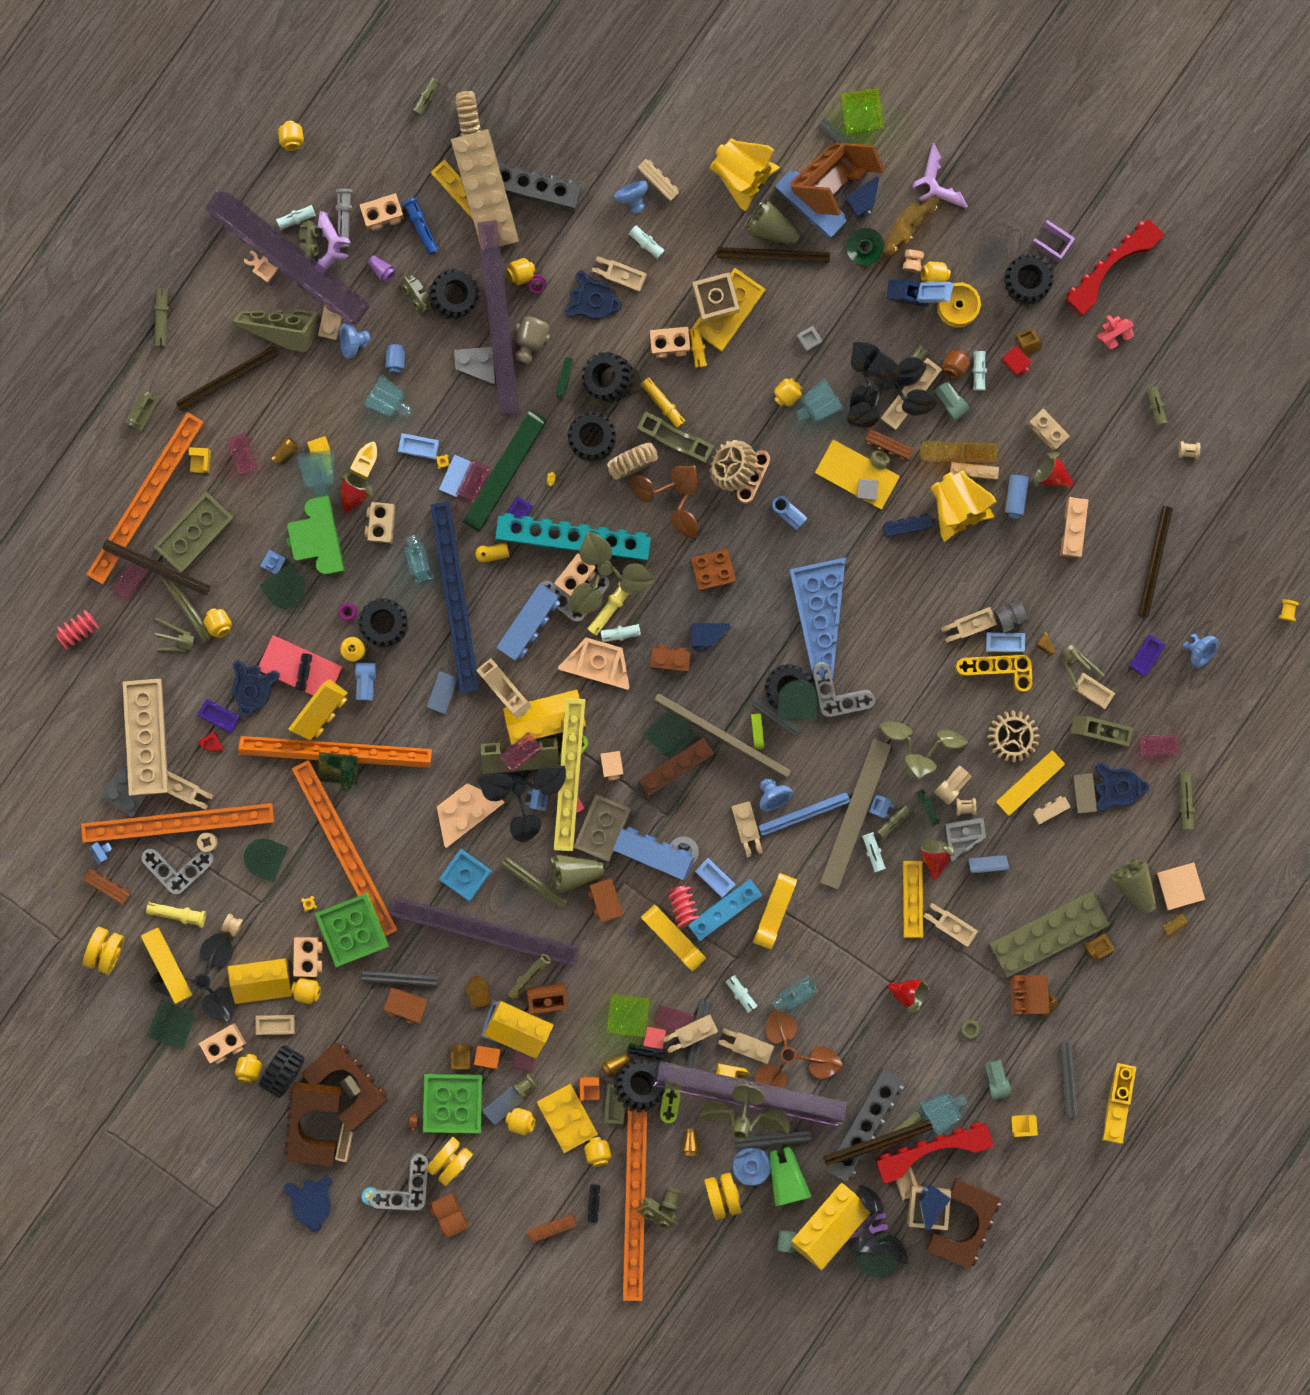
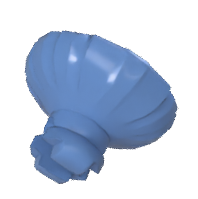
M638 181L621 188L614 194V200L620 204H629L631 212L635 214L642 212V209L645 207L642 197L648 189L647 182Z
M343 323L339 331L340 348L343 356L346 359L353 358L357 354L359 347L365 348L368 345L370 334L367 331L357 333L353 325Z
M1192 634L1190 638L1193 643L1190 644L1187 641L1183 644L1185 650L1192 652V664L1197 668H1201L1207 665L1213 658L1219 641L1214 636H1206L1200 640L1196 634Z
M764 779L760 785L761 790L764 792L760 800L761 810L770 812L785 805L793 795L792 789L785 785L777 786L775 785L776 782L772 779Z

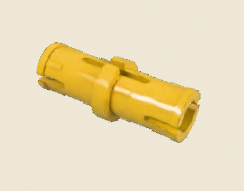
M701 327L689 329L692 345L690 350L693 351L695 368L707 366Z

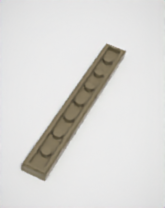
M657 694L653 700V703L783 779H786L791 771L663 695Z
M873 739L820 883L835 889L839 888L891 745Z

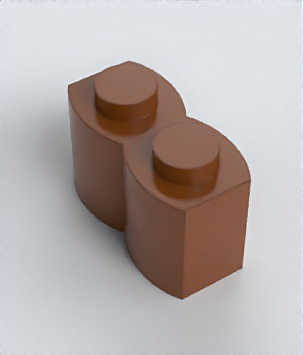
M453 1192L431 1202L432 1207L429 1209L433 1218L437 1217L440 1222L438 1229L442 1236L446 1235L449 1238L469 1228Z

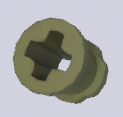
M529 1073L525 1079L513 1085L522 1098L526 1097V1094L534 1088H539L537 1082Z
M666 1186V1196L661 1205L678 1209V1198L683 1190Z

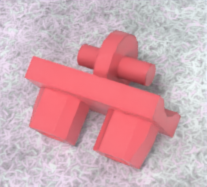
M1108 315L1106 316L1107 323L1102 325L1105 331L1096 335L1098 340L1111 350L1119 345L1115 338L1119 334H1121L1125 341L1134 337L1131 328L1134 325L1132 321H1128L1126 318L1121 321L1119 316L1113 319Z

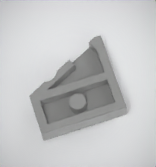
M492 347L454 350L455 368L457 371L469 374L492 385L495 384Z
M983 818L945 824L947 843H951L955 850L954 856H950L951 861L957 859L956 857L965 851L967 852L973 845L986 838Z

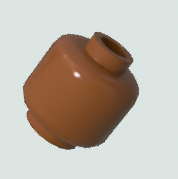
M962 350L949 351L942 363L943 373L951 379L964 376L970 364L967 354Z

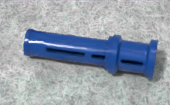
M414 197L403 202L401 205L405 207L409 215V222L414 224L427 254L431 255L439 251V248L424 220L425 214L421 212L417 204L418 199Z

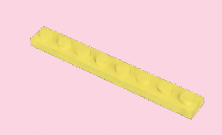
M566 698L560 766L564 765L566 768V779L562 788L558 791L554 850L573 851L585 699Z

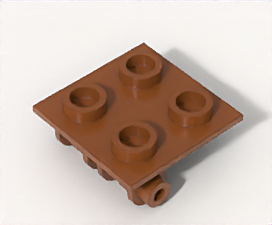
M728 549L691 558L699 591L736 582Z
M1048 975L1010 976L1011 1015L1049 1013Z

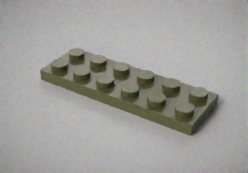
M1090 891L992 941L989 945L1006 978L1102 930L1110 924L1095 895Z

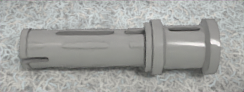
M336 189L337 205H335V209L338 211V237L349 239V214L352 210L350 204L353 190ZM344 244L341 248H348L349 244Z

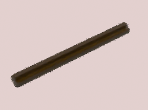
M717 248L718 258L813 263L830 262L829 252Z
M271 346L176 402V405L183 411L278 356L276 348Z
M1163 506L1160 514L1138 616L1143 618L1149 617L1173 510L1170 506Z
M107 539L103 544V550L198 593L207 595L210 590V585Z
M927 1119L825 1155L823 1160L825 1165L829 1167L933 1129V1125Z

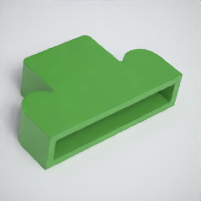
M323 496L310 499L305 504V512L310 519L291 522L287 525L290 537L287 538L288 548L292 549L293 557L297 562L318 558L316 568L324 575L345 572L330 497Z

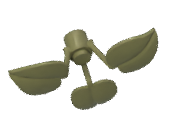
M587 532L581 544L579 554L581 560L587 565L593 566L597 564V577L593 588L588 583H582L573 590L570 606L572 611L576 613L596 611L602 604V595L596 591L601 575L607 576L614 572L618 578L622 579L620 588L630 594L640 593L648 589L653 584L654 577L644 566L635 563L627 565L623 569V575H621L616 570V567L612 566V548L610 544L599 535Z
M890 721L878 726L888 738L894 741H907L908 755L905 757V763L908 768L906 772L909 776L918 780L936 770V764L929 758L939 744L949 749H959L968 745V741L957 732L940 730L936 734L939 740L936 741L928 755L923 757L919 754H911L910 736L913 735V731L907 725Z
M739 1084L733 1089V1098L738 1102H745L742 1116L738 1117V1119L735 1120L734 1111L729 1109L726 1103L716 1100L706 1102L699 1114V1118L732 1120V1136L737 1140H746L748 1133L752 1132V1128L757 1122L764 1128L780 1131L787 1135L790 1130V1122L787 1115L776 1109H767L765 1113L760 1112L750 1125L749 1119L746 1118L748 1103L752 1105L762 1104L765 1100V1094L759 1088L748 1084Z

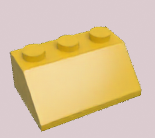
M331 679L327 680L316 691L288 729L308 740L314 737L318 738L324 731L323 725L326 722L330 723L336 714L333 712L336 708H341L347 701L345 697L348 692Z
M288 958L228 966L229 982L235 1004L293 996L291 993L292 987Z
M499 1000L483 1035L536 1059L554 1025Z

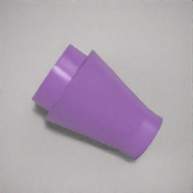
M375 255L368 260L367 264L381 281L387 283L394 277L396 271L392 265L377 258Z

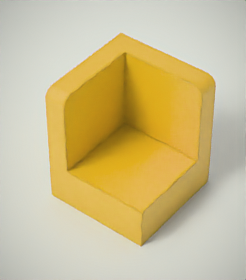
M189 447V456H191L190 471L193 473H210L211 450L208 448Z
M1036 1115L1011 1117L1012 1135L1014 1137L1038 1135Z

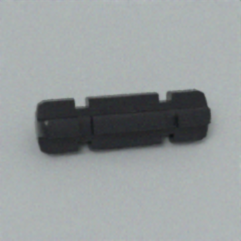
M302 653L300 660L302 663L299 666L298 681H296L295 688L305 691L312 655Z
M632 1043L628 1045L627 1052L629 1054H638V1056L649 1058L656 1057L659 1060H663L665 1057L664 1049L656 1050L653 1047L637 1046V1044Z
M591 1184L588 1222L597 1223L600 1185Z

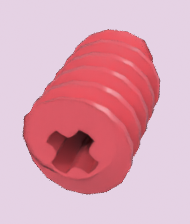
M86 610L83 611L85 617L77 615V622L72 618L70 619L71 625L65 622L64 630L59 626L57 627L58 633L56 635L65 649H69L68 643L74 646L75 639L79 642L82 641L81 635L87 638L89 636L88 631L95 633L94 626L99 629L94 618Z
M680 886L667 891V893H671L669 895V900L673 901L671 907L676 908L673 910V914L678 915L675 918L676 922H680L677 925L678 929L689 927L690 923L700 917L693 915L698 910L691 908L695 904V901H689L693 894H687L691 887Z

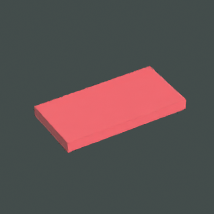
M272 636L259 664L261 672L267 674L276 670L280 673L278 680L295 687L296 681H298L299 666L302 663L300 661L302 653L312 655V661L309 663L310 671L308 681L306 680L307 687L304 692L314 695L320 686L329 679L336 683L343 668L342 666L281 638Z

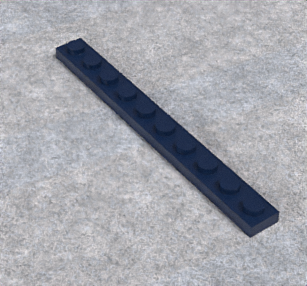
M450 502L431 504L460 692L462 694L480 691Z

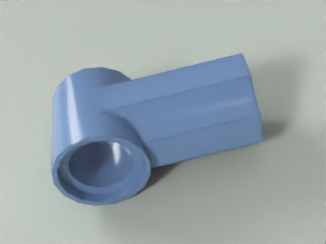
M783 496L775 498L771 503L772 511L778 514L795 530L807 519L805 515ZM777 500H782L785 503L784 510L780 511L776 508L775 503Z
M356 662V700H373L376 663Z

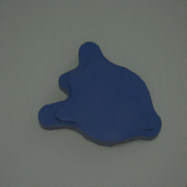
M582 270L576 273L580 289H573L570 292L572 303L565 310L568 317L583 315L597 320L620 310L621 303L616 299L613 291L607 284L590 279Z
M236 661L233 663L236 678L232 687V696H234L238 703L241 715L250 716L253 711L267 703L271 694V687L280 678V673L273 670L262 675L259 665L247 667L242 661Z
M1099 763L1096 766L1097 773L1104 779L1103 783H1098L1095 786L1100 795V799L1096 803L1099 811H1104L1112 805H1131L1138 797L1149 790L1148 783L1141 780L1130 769H1112L1104 763Z
M328 1176L323 1177L319 1182L306 1179L302 1189L293 1183H287L284 1186L285 1193L292 1200L294 1216L312 1232H318L322 1228V1223L328 1217L331 1210L328 1191L332 1184V1179Z

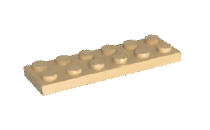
M489 129L452 138V146L481 250L484 251L519 242Z
M162 679L123 682L129 796L169 793Z

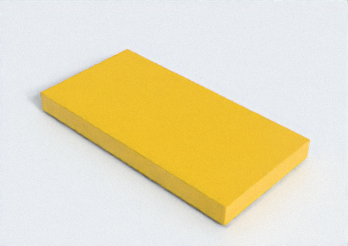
M736 268L733 269L730 276L740 309L739 313L703 323L700 316L692 329L701 327L702 339L721 352L766 291L765 288Z
M834 439L815 471V474L856 497L859 479L878 481L877 500H862L882 510L900 477L886 468H875L870 463V459Z

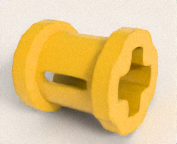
M1282 599L1283 608L1278 619L1295 622L1296 618L1294 616L1299 602Z

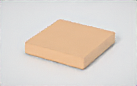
M1194 862L1156 873L1167 910L1205 900Z

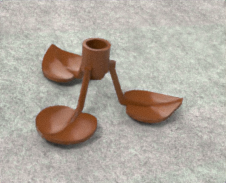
M695 466L674 467L671 470L673 482L657 490H653L652 482L643 476L632 475L628 478V483L634 495L639 500L647 503L654 499L653 494L675 486L676 491L684 494L677 508V512L671 513V522L674 528L682 535L689 538L698 537V524L695 517L687 511H682V506L687 496L694 494L697 489Z
M774 1008L768 1016L766 1034L772 1043L784 1042V1049L781 1051V1059L783 1061L778 1069L774 1064L770 1063L763 1064L758 1068L755 1074V1086L762 1090L765 1096L778 1094L786 1087L788 1078L781 1070L785 1063H793L796 1059L811 1061L809 1070L813 1076L820 1079L831 1077L843 1068L840 1057L828 1047H815L811 1052L812 1058L797 1055L793 1048L788 1047L786 1039L795 1037L798 1025L791 1015L777 1008Z

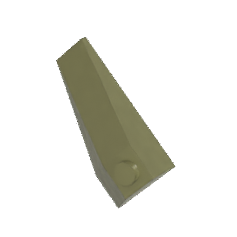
M294 309V313H283L282 310H276V313H265L263 310L240 311L233 320V325L286 349L306 352L314 339L318 312Z

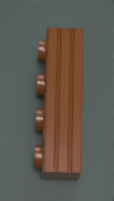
M871 429L865 439L867 445L871 447L874 445L880 451L885 450L891 456L896 455L902 461H908L914 449Z
M89 869L83 878L84 881L122 905H126L131 897L129 890L120 888V885L116 882L112 883L109 881L110 878L105 875L101 876L100 872L96 869Z
M572 1213L530 1229L527 1233L531 1243L576 1227L577 1224Z

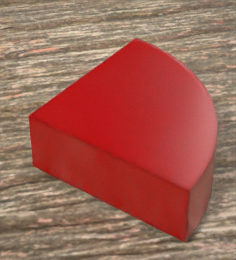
M215 732L197 741L201 747L208 751L218 752L224 750Z

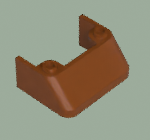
M838 142L829 145L792 180L790 186L793 192L814 212L839 216L841 212L833 194L848 180L859 181L868 172L883 173L885 170L874 145Z

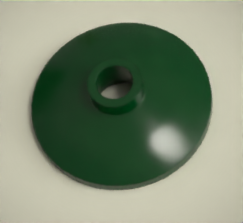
M858 229L850 235L847 241V254L858 265H871L878 261L883 254V238L874 229ZM866 245L870 246L868 251L863 250Z

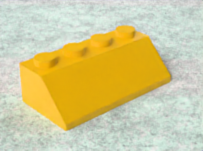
M578 690L530 701L529 703L532 707L518 719L507 707L503 708L511 745L563 733L566 698L580 699ZM584 718L583 728H584V727H587V726H586V722H585V718Z
M841 1183L792 1239V1247L822 1271L871 1212L864 1207L861 1199L854 1192Z

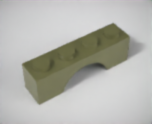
M646 411L637 427L638 432L703 465H706L714 449V445L698 437L686 434Z
M557 737L538 739L536 745L524 753L510 752L500 742L481 744L483 774L522 770L532 771L550 766H560Z

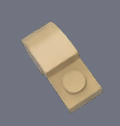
M491 658L476 670L517 719L532 707Z

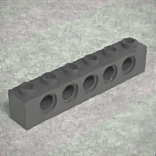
M498 162L501 176L503 174L510 176L508 182H503L506 194L576 212L581 194V186L578 185V182L572 180L564 182L560 181V178L549 175L548 178L541 176V173L537 171H530L529 173L523 171L521 167L512 166V168L505 167L504 163ZM521 179L529 181L526 187L519 186L518 182ZM541 183L547 185V189L543 192L537 190V186ZM563 188L566 193L563 196H557L555 191Z
M883 1068L881 1069L835 1152L851 1147V1142L854 1138H860L862 1142L876 1137L873 1134L877 1128L880 1129L884 1124L885 1119L883 1116L886 1111L890 1112L895 1102L892 1100L896 1094L900 1095L904 1088L902 1079ZM888 1087L890 1089L889 1096L881 1097V1088ZM873 1104L880 1105L881 1110L878 1114L870 1112ZM862 1122H871V1128L868 1131H863L861 1129ZM866 1153L852 1158V1162L848 1165L840 1162L829 1167L827 1166L826 1171L845 1182L848 1179L852 1180L857 1171L855 1166L858 1162L861 1163Z

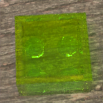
M879 87L840 94L839 99L845 135L883 130L884 119Z
M611 993L607 1033L645 1037L650 997Z

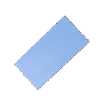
M951 282L920 283L916 301L920 303L949 302L954 284Z
M401 433L398 453L436 460L439 440Z
M454 455L439 490L457 498L472 462Z
M987 632L986 652L1025 653V633Z
M709 858L695 871L722 898L736 885Z

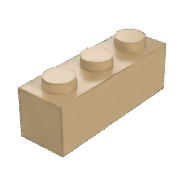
M1059 796L1055 799V802H1048L1044 808L1041 809L1039 807L1034 810L1035 813L1032 815L1039 825L1070 808L1066 797Z

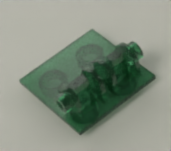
M667 711L644 735L670 760L678 755L697 736V733L684 720Z
M319 752L320 781L341 783V788L344 792H349L353 785H357L358 756Z
M160 1000L147 1036L153 1040H159L183 1049L197 1013Z

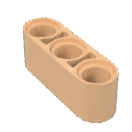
M766 451L756 452V458L762 455L767 460L764 465L755 463L758 468L753 472L759 476L758 481H747L746 487L741 486L740 490L737 491V499L741 504H749L757 492L770 462V456ZM748 490L751 497L747 500L742 499L740 492Z

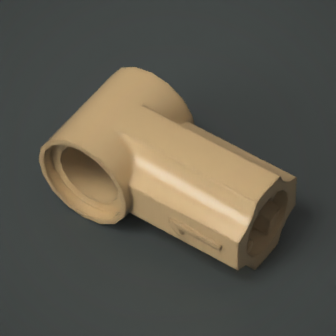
M958 766L950 777L939 785L934 793L949 805L972 776L964 768Z

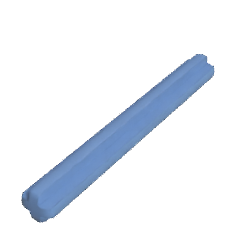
M842 793L759 826V830L762 836L848 804L850 803L847 793Z

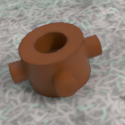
M412 1114L409 1118V1128H411V1131H415V1128L418 1126V1117H416V1114Z

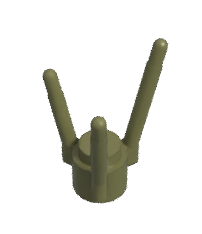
M155 618V621L182 634L176 638L154 633L155 637L177 642L176 646H179L157 648L158 651L186 653L187 650L192 651L195 636H191V632L184 631L164 620Z
M1073 644L1061 652V655L1064 657L1061 661L1065 665L1076 690L1079 687L1069 662L1074 664L1079 661L1088 671L1092 668L1102 678L1105 677Z

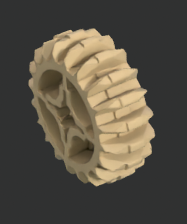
M473 91L457 93L456 105L461 135L464 136L481 131L475 94Z
M733 440L732 442L727 441L726 445L721 444V449L716 450L715 456H711L713 462L709 463L712 468L708 470L711 474L710 478L714 481L715 485L726 491L733 492L734 490H740L741 486L746 487V482H751L750 477L755 475L753 471L758 468L755 464L758 462L755 457L757 454L750 445L743 441Z
M652 443L636 446L610 460L607 464L608 471L613 479L616 480L627 477L657 461V451Z
M1014 710L1011 711V717H1009L1007 712H1004V719L998 715L999 723L994 720L991 722L996 727L988 728L989 731L993 732V735H987V738H993V742L988 743V745L992 746L995 744L996 748L992 752L995 753L999 750L1000 753L997 757L1001 758L1004 754V761H1008L1009 756H1011L1012 762H1016V756H1018L1019 761H1023L1022 754L1029 758L1030 754L1027 751L1029 750L1034 753L1035 749L1031 746H1038L1039 744L1033 741L1034 738L1040 737V735H1034L1033 731L1038 730V727H1031L1035 721L1032 720L1028 723L1027 720L1030 716L1026 715L1023 719V712L1021 711L1017 717ZM1007 721H1018L1023 726L1015 730L1007 724ZM1002 726L1006 737L999 743L998 732ZM1021 730V732L1017 734V741L1010 740L1006 742L1009 739V736H1011L1009 735L1010 732L1017 733ZM1027 730L1029 739L1027 745L1024 746L1021 736ZM1012 743L1020 751L1015 753L1009 752L1003 747Z

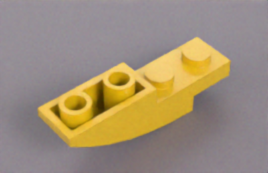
M1120 1063L1116 1065L1106 1109L1102 1141L1123 1144L1136 1067Z

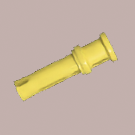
M620 582L615 592L608 596L609 601L587 628L596 636L617 608L623 606L624 600L630 594L620 588Z
M149 902L146 909V914L178 920L184 925L188 923L198 925L199 928H203L206 919V911L197 912L190 910L188 907L178 909Z

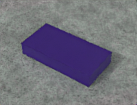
M516 496L507 514H513L514 518L522 519V516L529 515L533 505ZM513 524L511 531L514 534H518L521 526Z
M1149 634L1129 665V668L1146 677L1166 644Z
M208 699L205 700L197 715L231 734L240 719V716Z

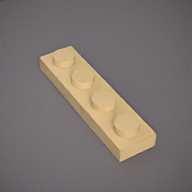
M926 358L924 361L926 369L923 376L913 385L905 386L902 390L903 395L907 397V394L915 389L926 391L942 369ZM900 395L897 396L881 417V420L895 431L908 415L902 410L904 401Z

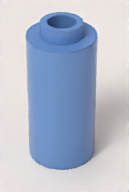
M1010 475L1005 514H1008V518L1019 519L1020 516H1024L1029 477Z

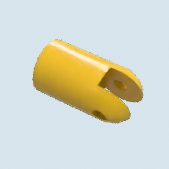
M507 542L491 546H480L475 553L477 560L480 562H491L510 557Z
M718 1063L715 1082L731 1085L748 1084L749 1081L738 1078V1075L749 1076L750 1073L745 1068Z

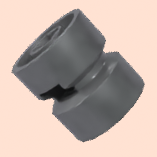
M1020 600L1009 604V608L1002 607L994 611L1003 633L1014 629L1015 625L1021 626L1029 622L1027 613Z

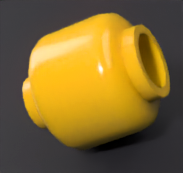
M286 121L278 128L279 144L281 147L288 151H295L300 148L304 142L302 127L294 121Z
M526 258L509 263L508 269H506L509 282L514 283L516 286L530 281L534 276L533 273L536 272L534 264Z
M927 262L921 269V280L924 282H946L950 279V270L947 269L946 264L943 262Z
M793 378L790 380L783 379L774 389V394L776 395L774 399L780 406L785 404L791 407L802 396V387Z
M211 609L206 613L203 622L211 636L222 638L229 634L232 622L224 610Z
M348 637L341 644V655L350 662H358L365 656L366 646L359 638Z
M301 977L297 982L293 983L291 993H294L295 1001L310 1005L314 1001H318L321 987H319L316 980Z
M252 1054L240 1057L235 1069L238 1081L248 1084L257 1081L260 1076L262 1063L257 1060V1056Z
M515 1108L507 1114L505 1123L508 1124L509 1131L525 1136L533 1131L536 1120L530 1111Z
M600 1137L589 1139L590 1143L584 1147L587 1162L593 1164V1167L608 1164V1160L611 1158L609 1143L606 1140H601Z

